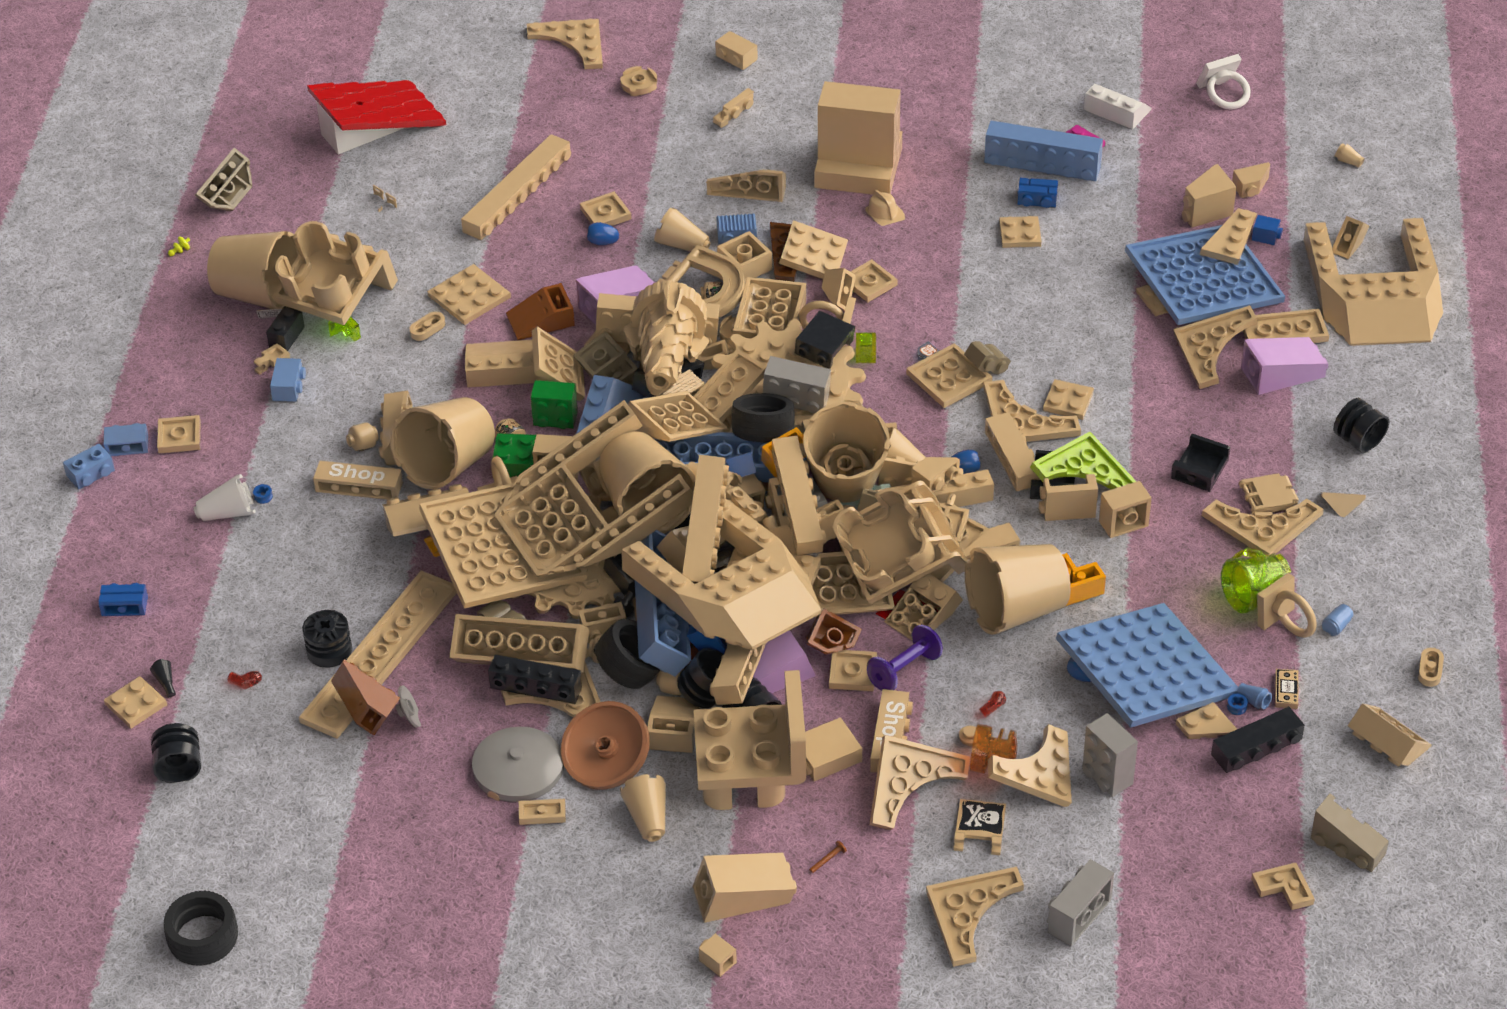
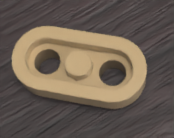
M430 312L410 326L411 338L416 341H422L440 331L445 326V316L441 312Z
M1426 648L1421 653L1418 680L1421 684L1428 687L1437 686L1441 681L1444 655L1436 648Z

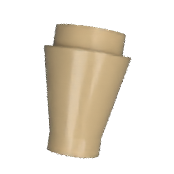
M1342 143L1335 153L1338 161L1354 165L1358 168L1365 160L1348 144Z

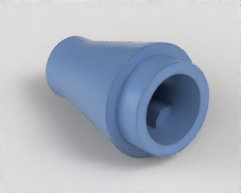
M1241 683L1237 689V694L1244 695L1248 702L1257 709H1266L1271 702L1272 694L1268 692L1267 688Z

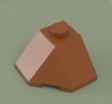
M823 608L821 614L815 618L811 626L806 644L825 655L851 649L855 646L862 629Z

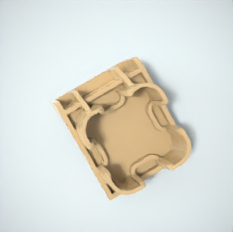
M310 221L302 224L294 233L293 239L299 255L292 266H290L288 258L283 255L276 262L275 269L281 283L273 297L276 303L345 325L370 284L392 291L398 279L388 251L381 249L379 252H375L372 246L363 245L360 238L351 232L345 233V242L341 241L338 235L329 233L325 224Z
M917 481L901 490L885 488L875 494L878 502L859 512L854 507H849L836 516L834 525H832L863 593L870 604L947 564L958 575L965 572L967 559L935 494L924 481Z
M800 670L784 671L785 705H758L732 708L714 707L711 709L694 710L698 790H703L704 802L709 807L716 810L732 809V788L757 787L759 808L773 807L783 801L785 785H798L806 780V736Z

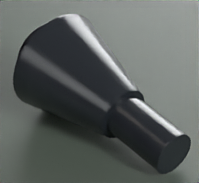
M164 659L155 661L150 667V672L164 687L168 698L175 696L176 692L172 685L171 662Z

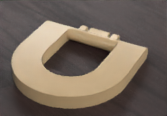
M696 245L682 262L675 260L673 266H670L662 275V279L660 278L657 281L678 282L690 267L720 278L723 281L721 290L710 298L702 299L705 303L720 304L719 318L732 311L740 303L746 284L743 271L736 261L700 245Z

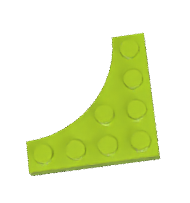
M1091 432L1032 462L1030 466L1042 482H1044V478L1049 480L1059 477L1086 479L1087 474H1095L1096 482L1110 490L1136 482Z

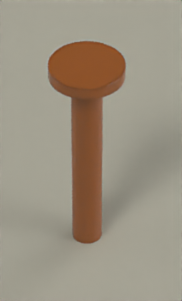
M839 840L836 841L837 847L809 870L814 873L840 851L845 853L847 849L844 844Z

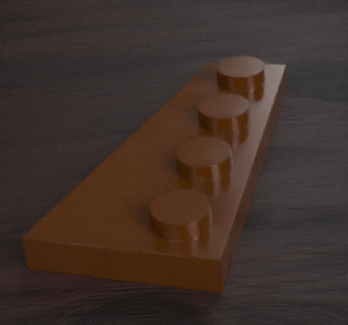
M770 222L775 280L795 282L798 270L779 264L792 224Z

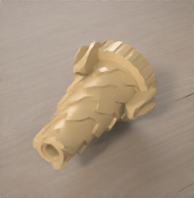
M662 281L645 287L634 300L631 322L624 326V333L627 342L630 344L631 351L637 353L642 349V367L645 372L647 388L652 395L660 396L661 393L673 387V384L677 383L678 374L681 373L684 358L688 359L689 362H695L709 343V340L704 336L707 323L706 304L699 293L683 283Z

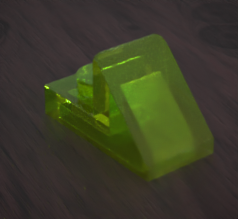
M351 316L345 325L332 321L328 322L330 337L343 331L346 337L349 336L353 341L361 339L359 324Z

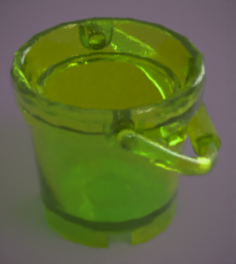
M1245 548L1224 562L1221 569V585L1228 603L1235 611L1243 614L1257 608V594L1285 574L1292 573L1287 560L1281 554L1274 555L1275 553L1265 555L1261 550ZM1245 555V556L1253 557V558H1247V559H1245V558H1243V557H1241V556Z

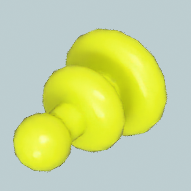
M179 236L177 238L179 244L173 243L174 248L168 251V255L172 257L176 252L182 253V248L189 250L188 242L190 239H184Z

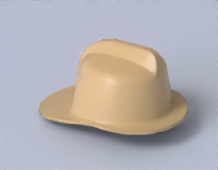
M878 190L874 191L873 196L869 200V206L865 208V211L875 222L885 226L905 220V214L896 205L895 199L891 194L879 192Z

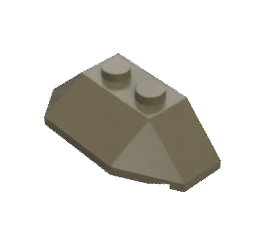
M233 148L195 196L210 208L233 211L252 188L249 159L236 148Z

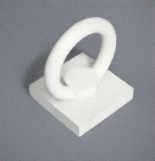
M1239 54L1206 63L1196 83L1199 88L1207 86L1209 98L1217 106L1224 109L1233 110L1241 108L1248 102L1250 97L1248 82L1242 75L1236 72L1242 60ZM1229 79H1234L1241 85L1243 95L1236 102H1226L1216 95L1214 85H1220Z

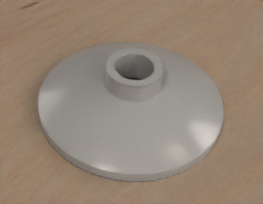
M404 685L399 686L398 697L400 699L399 704L396 705V710L400 717L405 716L414 727L418 728L421 726L418 718L416 702Z

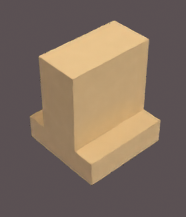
M824 81L818 102V160L814 171V188L873 194L875 190H878L879 192L891 194L902 151L903 131H900V89Z

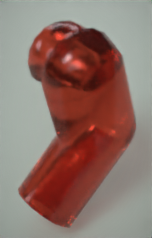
M250 671L244 675L231 672L227 680L240 688L248 689L261 682L262 675L258 671Z
M1002 691L993 692L989 701L979 708L985 718L1006 703L1005 693Z

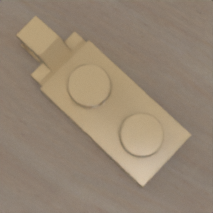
M747 88L723 106V110L713 117V123L722 128L728 125V121L732 118L736 119L742 111L750 109L753 105L754 91Z

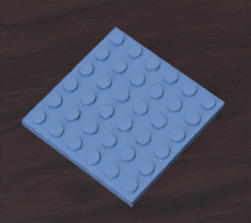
M1222 225L1128 244L1125 247V252L1177 325L1205 320L1249 305L1252 309L1283 303L1285 295L1247 244L1238 265L1200 255L1201 248Z
M1165 603L1060 631L1056 636V640L1130 728L1199 708L1212 702H1219L1228 699L1232 694H1237L1238 686Z

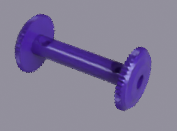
M926 625L916 626L911 633L913 645L889 662L886 659L884 660V658L882 659V657L871 658L866 667L871 683L881 691L883 689L895 690L898 686L896 672L920 655L929 660L938 659L943 652V645L939 635L932 628Z

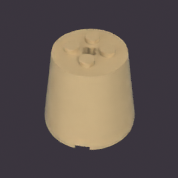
M280 231L219 237L211 247L207 263L208 281L213 292L220 296L270 309L283 308L285 305L276 303L273 297L281 283L275 265L281 255L288 258L290 266L298 257L299 251L293 239L294 234Z
M467 397L413 407L403 411L393 423L390 434L392 454L397 466L403 468L408 475L406 478L412 483L426 489L441 488L489 452L495 438L494 424L484 406L476 400Z
M838 402L820 409L811 417L803 437L804 451L814 481L820 491L827 498L834 501L839 499L840 502L844 503L860 500L864 488L873 489L887 457L890 443L889 432L883 419L871 408L867 409L857 405L855 402Z
M628 432L616 437L605 447L599 459V472L618 517L678 474L682 476L694 493L696 477L693 472L646 433ZM692 505L657 530L661 533H666L677 527L691 513Z
M1054 545L978 547L970 551L971 558L966 560L965 563L966 594L971 610L975 609L980 617L977 618V622L986 633L991 635L1001 633L1062 609L1067 605L1070 598L1069 572L1061 552Z

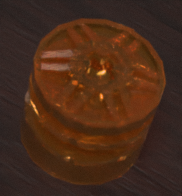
M977 724L971 750L970 771L985 774L988 769V759L992 755L1006 759H1016L1018 750L1017 731L1011 729L1008 739H1005V728H1001L998 737H994L993 726Z

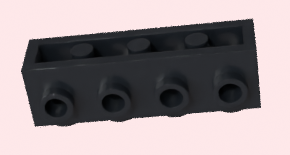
M495 654L488 670L491 689L576 704L582 689L581 670Z
M1288 706L1214 739L1211 755L1226 773L1239 770L1248 763L1259 761L1268 754L1276 753L1288 745L1298 743L1303 738L1305 724Z

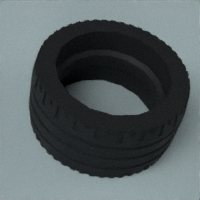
M753 393L740 396L733 401L732 432L735 436L746 441L769 443L772 439H776L794 429V403L787 397L770 393Z
M620 619L616 621L600 637L595 646V655L602 670L621 686L630 689H640L647 685L661 671L659 668L650 663H645L639 658L637 621ZM625 648L628 649V650L636 657V659H634V658L625 650Z
M206 890L187 893L175 900L169 906L164 916V934L167 945L176 959L188 965L202 966L215 963L227 956L237 942L238 925L234 910L228 900L218 893ZM201 916H212L224 922L217 932L210 937L200 940L187 939L178 934L183 925Z

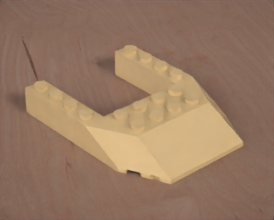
M1423 218L1403 219L1400 236L1410 271L1339 275L1326 223H1306L1303 240L1323 319L1330 323L1350 346L1431 342L1440 318L1443 315L1438 268Z
M625 400L522 472L515 481V487L511 493L508 492L503 505L495 513L496 518L537 577L584 568L620 554L623 548L643 540L692 505L694 493L682 476L678 474L610 524H607L573 475L599 458L605 447L613 439L628 432H635L642 427L639 419Z
M728 499L725 500V507L720 506L723 507L722 527H718L721 528L720 536L747 557L696 584L682 575L641 541H637L622 549V570L705 637L714 639L717 636L726 639V643L740 645L743 648L753 650L821 614V608L810 579L781 539Z

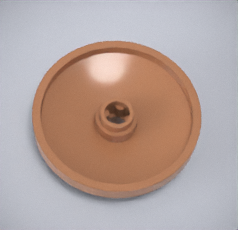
M604 701L590 705L571 720L564 732L561 742V757L564 767L578 783L595 790L618 787L633 778L643 766L650 747L649 731L642 717L626 704Z

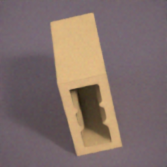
M841 717L805 732L806 776L810 775L814 782L862 762V747Z

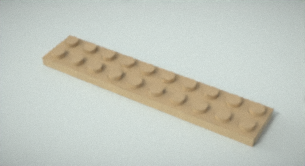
M420 571L346 661L355 664L359 670L374 677L382 685L457 592L453 583ZM331 678L299 716V721L301 724L338 739L352 722L353 718L333 686Z

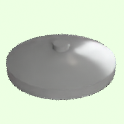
M510 727L489 735L478 745L472 759L473 776L477 785L485 793L492 791L499 796L500 800L508 802L528 801L543 796L558 783L564 767L561 748L556 740L547 733L530 727Z

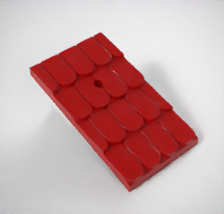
M384 80L367 83L349 82L341 84L330 82L307 85L309 93L315 98L317 103L321 135L337 154L403 128L447 125L443 115L434 108V105L409 80L386 82Z

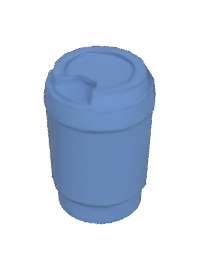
M1345 604L1339 605L1324 618L1322 629L1331 634V636L1340 634L1354 615L1352 609Z

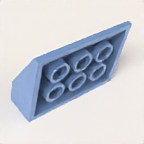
M594 375L577 433L623 400L629 404V401L647 397L632 390V385L616 378Z

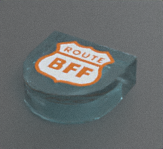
M928 341L918 348L917 357L921 361L940 350Z

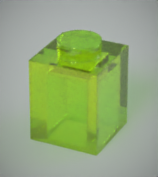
M856 333V363H876V333Z

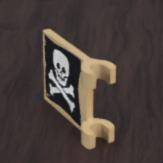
M960 799L954 837V851H963L964 839L970 838L992 841L991 854L1000 855L1006 804Z

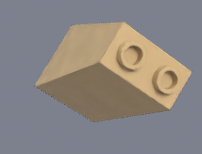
M784 853L704 856L693 883V889L703 921L706 923L788 904L791 902L793 895L796 894L797 885L795 880L792 879L790 864L786 862Z

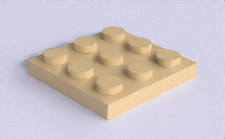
M793 220L779 264L824 279L825 270L840 268L848 240Z
M474 264L427 291L428 296L464 325L511 298V293Z
M537 326L532 330L534 373L546 381L576 383L577 400L581 401L585 398L583 367L573 356L577 351Z
M955 343L906 369V374L943 408L984 387V382L992 381L993 378L988 372L980 371Z

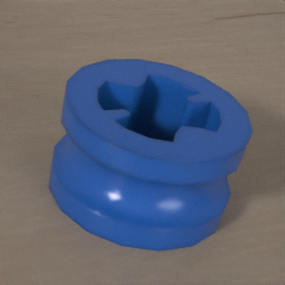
M267 484L256 486L253 490L254 500L260 504L270 502L273 498L272 488Z
M1242 694L1230 695L1227 701V710L1234 715L1244 714L1247 710L1248 699Z

